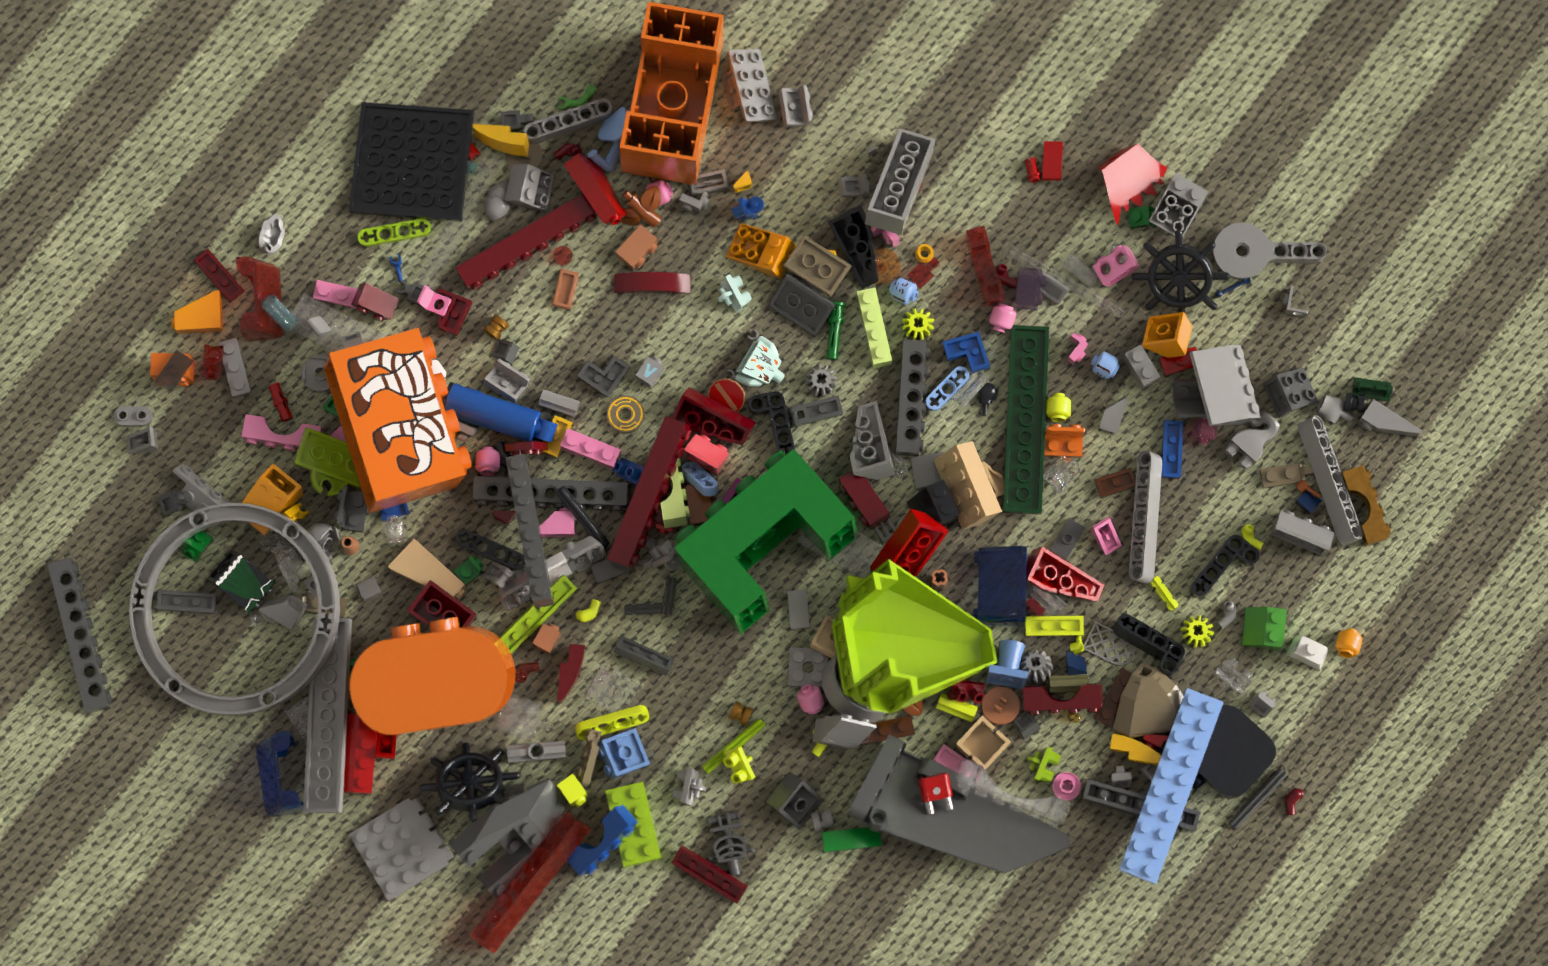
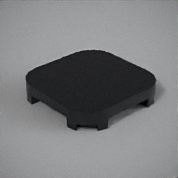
M1224 705L1219 713L1197 774L1222 799L1239 798L1272 764L1276 756L1275 744L1241 710L1235 706Z

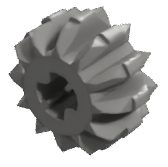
M818 364L817 371L811 367V373L806 374L809 380L805 381V385H811L808 388L809 392L815 389V396H818L820 391L822 397H825V391L832 394L831 388L837 387L834 381L838 378L837 376H832L835 372L834 369L829 372L827 371L828 365L821 369V365ZM818 377H821V379H822V377H824V378H825V383L822 384V382H821V383L819 384V383H818Z
M1036 649L1034 654L1028 651V657L1023 656L1020 669L1028 671V682L1034 679V682L1037 684L1039 679L1044 682L1045 676L1050 677L1053 664L1051 663L1050 656H1046L1044 651L1039 654V651Z

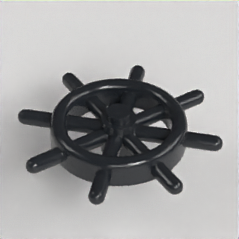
M1180 229L1175 231V244L1167 246L1160 251L1155 249L1150 243L1145 242L1143 244L1144 249L1154 258L1150 263L1148 273H1133L1131 278L1133 280H1148L1149 287L1155 297L1146 304V309L1152 310L1159 302H1162L1167 306L1178 308V313L1184 312L1186 315L1185 308L1192 307L1202 301L1211 310H1216L1218 308L1217 304L1207 295L1213 280H1228L1230 274L1227 272H1213L1207 255L1215 248V243L1210 242L1200 251L1196 247L1183 244V233ZM1176 255V267L1166 258ZM1183 255L1192 257L1193 259L1189 263L1186 262V264H1184L1185 260ZM1161 263L1170 273H1156L1158 265ZM1198 264L1201 265L1204 271L1190 273ZM1157 280L1171 281L1162 289ZM1191 280H1205L1200 289ZM1175 286H1177V297L1168 294ZM1185 286L1191 292H1193L1194 295L1190 297H1185Z
M464 742L462 744L463 754L454 756L446 762L436 757L430 759L431 764L439 768L436 782L421 784L419 790L421 792L437 790L438 796L443 803L435 810L436 815H442L450 807L458 811H468L470 821L475 822L477 820L476 810L483 809L494 801L499 804L508 801L500 795L503 789V781L519 779L520 774L519 772L502 773L496 761L503 755V749L498 748L489 757L480 753H470L469 743ZM472 766H479L475 771L472 770ZM464 767V772H460L457 770L459 768ZM486 770L492 773V775L481 776ZM450 775L457 779L446 781ZM493 783L490 789L482 784ZM458 787L452 794L446 790ZM463 793L466 795V798H459Z

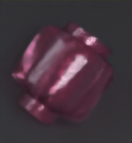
M1199 417L1193 422L1192 437L1198 439L1197 443L1209 444V441L1216 439L1218 426H1209L1207 418Z

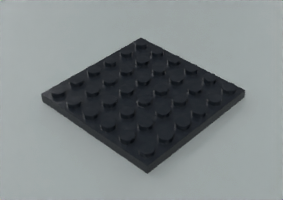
M362 102L349 212L353 214L462 222L474 110Z

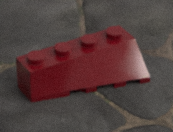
M690 387L682 394L672 416L673 419L691 426V431L702 433V435L708 437H718L720 440L744 445L756 424L755 421Z

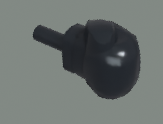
M981 383L978 385L979 403H983L982 416H987L988 404H992V400H995L998 396V390L991 383Z

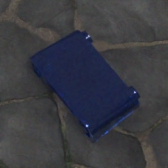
M1027 546L978 548V551L974 553V563H978L979 567L977 608H973V617L985 625L1023 626L1026 616Z
M289 730L267 737L260 741L256 747L264 807L267 814L272 817L303 812L304 802H300L298 794L293 790L282 791L278 758L287 756L288 749L295 745L294 735Z

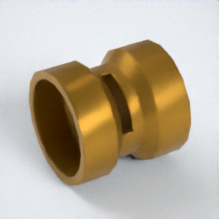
M494 314L491 318V323L486 325L483 330L498 341L502 336L501 332L507 330L510 325L504 319Z
M736 701L728 718L733 721H740L741 725L746 726L754 709L744 707L742 703Z

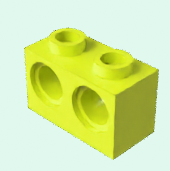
M574 774L557 784L571 807L576 805L578 808L586 802L587 792Z

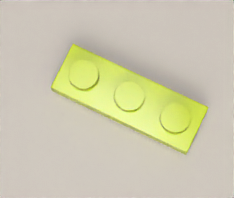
M1025 616L1026 636H1084V616Z

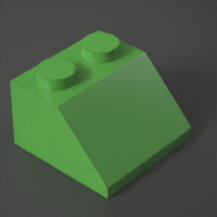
M1246 607L1242 646L1281 650L1284 643L1287 609Z

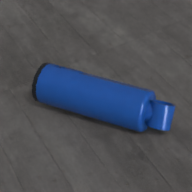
M449 383L447 387L448 395L444 396L442 402L445 411L454 409L459 421L471 425L475 424L528 442H532L535 437L548 442L553 441L558 424L541 419L540 411L484 394L472 388L463 387L457 383Z

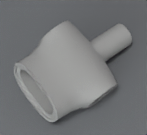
M1324 395L1316 409V412L1322 415L1325 420L1334 424L1339 417L1348 422H1351L1353 419V415L1343 411L1345 401L1336 397Z

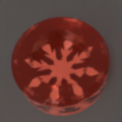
M560 246L555 249L553 257L557 264L564 266L572 261L573 255L568 247Z

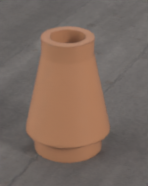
M352 536L344 537L340 543V549L346 555H353L359 549V542ZM351 541V544L349 546L345 545L346 542Z

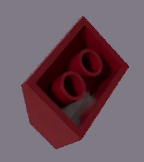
M431 580L407 610L429 628V622L454 617H458L459 627L471 626L477 615Z

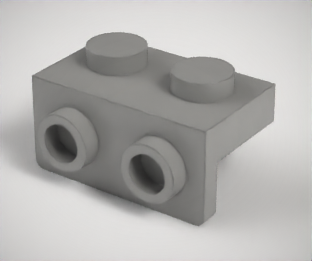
M802 85L799 88H781L779 90V98L784 127H802L810 123L813 113L810 109V94L807 90V85Z
M498 359L494 368L485 377L483 384L512 403H515L527 389L530 378L523 372L513 368L509 363Z

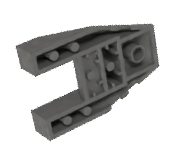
M549 778L526 788L528 791L518 796L514 794L508 797L510 800L500 805H493L449 843L451 848L468 867L498 841L507 852L478 877L496 900H499L517 882L548 838L568 803Z

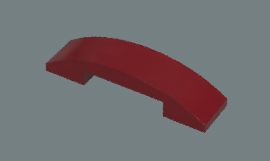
M671 272L614 274V293L671 292V294H690V275Z

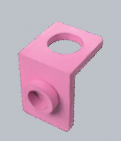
M428 286L423 287L417 303L425 310L441 316L445 315L451 302L450 298L435 293ZM441 299L444 301V306L442 309L437 310L434 304L437 300Z

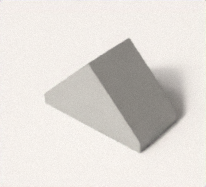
M148 427L127 435L128 453L137 454L158 451L157 432L154 428Z

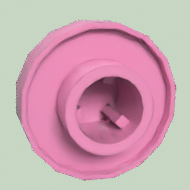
M1070 772L1058 774L1052 784L1054 795L1062 801L1075 799L1081 790L1079 778Z

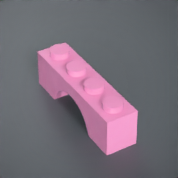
M246 414L241 437L248 444L257 445V442L265 443L266 447L276 448V445L284 446L283 449L295 451V448L298 449L306 427L323 433V429L321 426L302 423L296 432L289 435H278L269 429L265 417Z

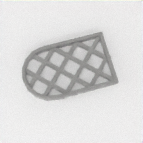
M1095 621L1084 643V650L1111 664L1120 666L1129 663L1134 658L1135 646H1133V651L1127 652L1125 645L1130 643H1124L1123 639H1121V645L1115 646L1113 639L1119 637H1112L1110 631L1113 632V629ZM1098 625L1105 628V630L1100 631ZM1096 626L1098 632L1092 634V631ZM1108 631L1110 638L1103 640L1101 633ZM1099 634L1101 641L1094 643L1092 636ZM1089 638H1090L1092 644L1086 646V644H1087V642H1088V640H1089ZM1111 640L1113 647L1106 649L1104 642ZM1102 643L1104 650L1097 652L1095 645ZM1093 646L1095 652H1093V651H1091V650H1089V649H1087V648ZM1123 646L1125 653L1118 655L1116 648ZM1114 649L1116 656L1109 658L1107 651ZM1105 652L1107 658H1105V657H1103V656H1101V655H1099V654ZM1126 655L1128 661L1121 663L1119 657ZM1117 658L1119 663L1113 662L1111 660Z

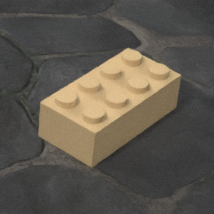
M973 441L956 445L933 459L941 480L944 479L959 512L958 521L962 530L978 526L1002 512Z

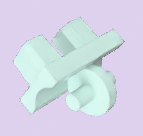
M727 275L720 282L722 288L719 289L721 296L718 297V301H725L727 306L732 305L736 313L742 310L752 298L747 291L739 292L738 288L743 285L740 276L731 277V275Z

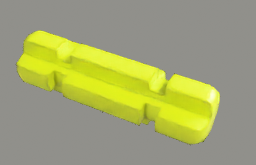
M1155 576L1150 585L1156 588L1155 592L1163 603L1166 602L1168 610H1174L1178 607V602L1172 599V594L1165 584L1162 585L1160 577Z

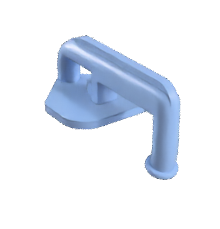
M621 107L603 122L598 133V137L602 141L614 142L606 159L604 160L599 156L597 150H592L587 155L588 158H591L594 163L607 172H612L620 159V142L626 111H628L625 107Z

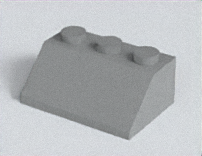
M1284 510V512L1280 511L1278 513L1270 535L1325 556L1330 550L1334 532L1330 531L1331 528L1325 525L1317 526L1312 524L1313 521L1308 518L1302 517L1300 519L1295 517L1294 513Z

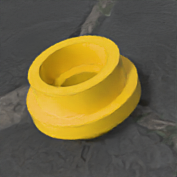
M919 245L916 248L915 257L921 263H928L934 257V250L930 245ZM926 251L928 256L923 257L921 252Z

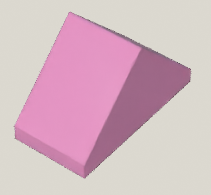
M1109 517L1095 524L1090 529L1091 534L1105 555L1122 546Z

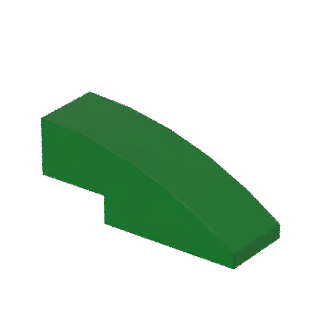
M869 827L821 833L824 853L882 846L880 831H872Z

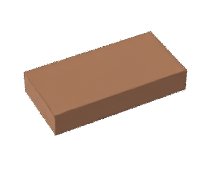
M560 269L552 306L571 310L579 273Z

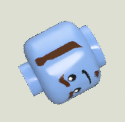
M904 277L894 279L889 288L891 298L904 305H908L911 301L914 302L919 294L916 283Z
M1105 351L1099 355L1095 354L1090 363L1093 365L1092 372L1104 379L1114 378L1120 367L1118 358Z

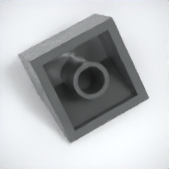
M790 771L766 800V803L798 830L811 817L810 813L815 812L823 802V799L808 784Z

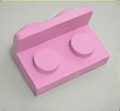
M876 227L871 228L872 236L876 237L882 233V237L887 245L891 244L894 248L900 244L896 233Z

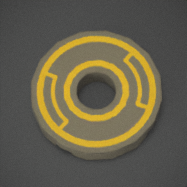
M629 395L615 398L607 409V421L610 427L622 434L638 430L645 418L641 402ZM629 410L631 417L629 419H622L620 416L621 411Z

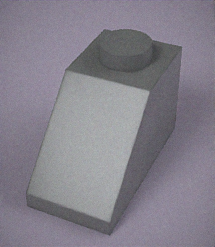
M288 595L267 600L260 607L259 611L292 630L300 622L307 604L297 597Z

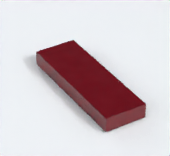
M208 248L193 260L229 303L245 292Z

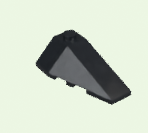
M860 205L832 217L828 223L848 263L852 265L851 269L863 289L878 282L879 277L871 227L865 224L866 214Z

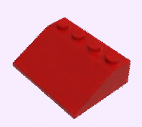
M347 714L343 793L371 795L377 731L367 726L358 714Z

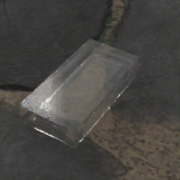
M975 372L952 399L956 403L966 406L990 378L985 373Z

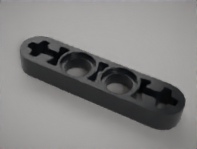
M461 530L456 535L458 545L464 549L516 571L522 570L526 566L524 555L469 530ZM468 534V538L472 541L476 537L473 548L470 547L472 544L468 541H465L463 544L460 536ZM484 541L488 544V548L486 551L481 552L477 549V544ZM503 549L505 557L503 559L495 558L496 550ZM509 552L513 553L511 557L514 559L521 557L520 560L521 562H523L522 565L518 564L516 567L514 566V562L511 560H509L508 563H505V561L508 559Z

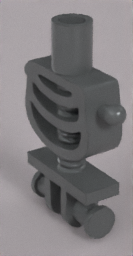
M738 810L731 813L726 811L725 816H720V813H717V816H708L709 826L719 823V827L711 828L710 833L723 831V837L716 840L713 845L715 855H710L708 860L712 862L714 859H717L719 864L727 862L731 876L741 874L739 860L746 858V852L753 853L755 851L753 847L746 848V841L743 837L731 835V829L742 827L741 822L731 824V820H740ZM722 820H727L728 825L722 826ZM732 839L740 840L743 845L733 843ZM725 841V845L717 850V845ZM734 847L741 848L743 851H735ZM727 849L725 854L719 856L721 851Z

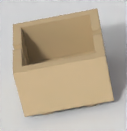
M981 716L956 743L955 747L967 758L971 756V762L984 773L1009 746L1011 741L999 730L994 735L992 731L995 727L984 716Z

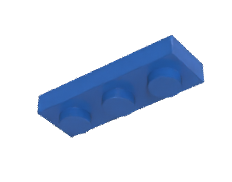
M1163 421L1161 478H1181L1183 421Z

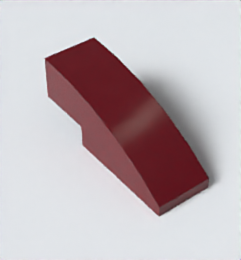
M569 644L568 663H560L557 702L560 704L570 694L579 677L585 656V645Z

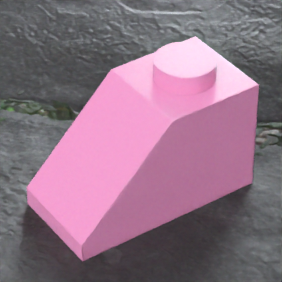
M560 508L559 511H555L540 526L541 536L575 537V516L568 508Z

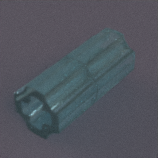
M271 294L262 301L261 306L287 332L293 330L298 323V319L276 296Z

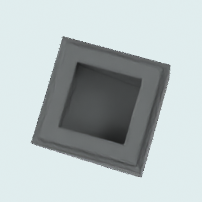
M499 339L491 356L512 364L519 347L513 342Z
M1024 711L1012 721L1024 739L1040 729L1038 722L1029 714V711Z

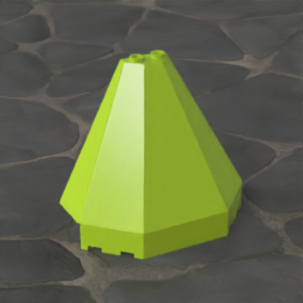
M888 559L866 578L847 575L845 580L847 588L845 592L841 593L837 606L840 610L838 617L833 619L832 631L843 694L854 698L853 700L861 705H865L873 711L892 714L988 669L989 665L998 663L991 628Z

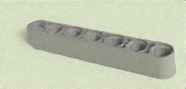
M1315 415L1300 422L1298 429L1337 539L1340 544L1346 546L1360 540L1363 533L1324 423L1319 416Z
M1146 450L1140 452L1137 458L1129 564L1130 578L1144 584L1150 583L1154 578L1162 474L1161 456Z

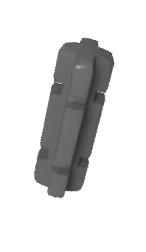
M672 577L666 579L667 588H665L663 615L672 614L673 607L671 606L674 602V587H676L677 579Z
M660 602L652 605L651 603L635 604V606L626 604L624 612L625 615H633V613H636V615L651 614V612L659 614L662 613V604Z

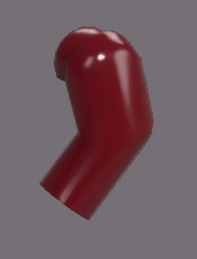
M566 143L553 154L559 161L566 155L574 157L577 154H581L582 149L579 145Z
M999 264L995 269L998 282L1015 289L1018 280L1009 277L1005 264Z

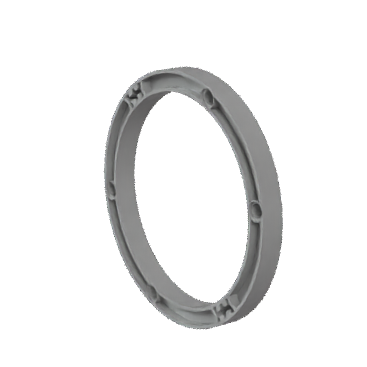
M223 503L207 506L193 511L171 524L158 536L144 555L133 580L130 594L129 618L131 633L139 657L149 674L167 693L177 700L193 708L215 714L247 715L263 712L290 700L300 693L316 677L325 664L333 648L339 626L340 595L331 563L319 543L307 530L291 518L271 509L247 503ZM202 515L203 522L198 525L197 518ZM228 522L260 524L285 537L296 547L307 562L313 575L318 595V619L315 633L307 652L299 664L275 685L263 691L239 697H222L204 692L180 677L163 656L157 643L152 623V601L155 586L170 556L185 540L196 533ZM292 527H296L297 533L291 537L290 530ZM139 595H144V599H139ZM331 619L332 622L327 624L325 620ZM175 681L179 683L177 691L173 690V683ZM268 694L273 696V701L270 704L266 702Z

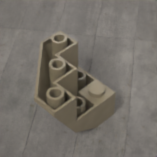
M1142 663L1132 673L1121 695L1113 732L1133 738L1171 731L1183 699V695L1177 685L1159 669Z

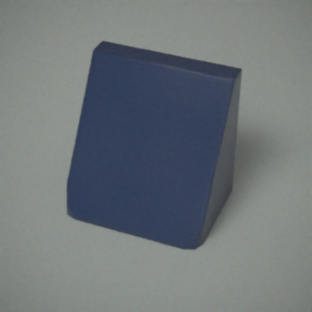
M1305 490L1295 503L1310 515L1322 500Z
M1066 652L1067 674H1087L1085 658Z

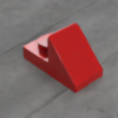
M377 732L375 758L395 759L397 734L387 735Z

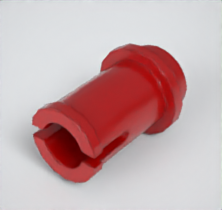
M1030 157L1031 165L1028 158L1025 159L1024 163L1028 174L1027 180L1030 183L1038 182L1041 173L1038 171L1036 158Z

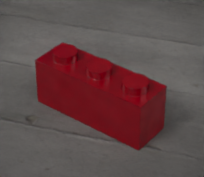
M852 470L839 478L840 485L838 488L843 496H848L850 499L848 503L853 511L857 510L861 515L859 519L864 527L868 526L872 530L890 518L888 510L865 477L854 475Z

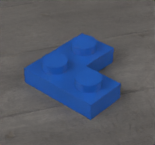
M979 331L942 342L948 361L966 356L971 373L990 368Z

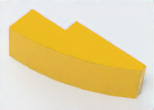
M473 124L472 128L475 138L483 144L503 153L527 157L530 146L527 133L511 132L510 126Z
M1112 733L1111 751L1129 753L1128 760L1130 762L1158 766L1161 755L1155 750L1132 738Z

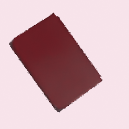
M493 510L492 515L506 526H509L516 516V511Z

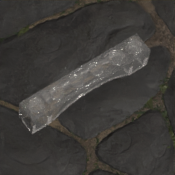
M961 759L953 782L958 783L957 787L961 789H973L978 796L984 798L990 796L995 803L1004 805V803L1011 805L1010 809L1017 812L1026 811L1029 817L1037 820L1043 818L1046 820V824L1054 827L1057 824L1064 825L1072 804L1057 796H1047L1041 799H1024L1014 796L1000 788L988 775L984 766L967 759Z

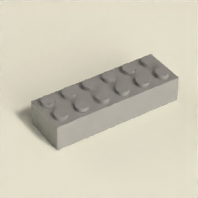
M899 128L869 204L865 220L866 225L902 235L932 157L936 139Z

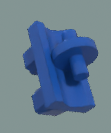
M757 196L751 197L749 200L741 197L737 199L739 204L731 208L736 219L740 218L741 221L748 218L755 220L759 218L756 213L761 212L764 208V201Z
M621 458V461H616L612 471L616 472L615 476L637 485L644 466Z

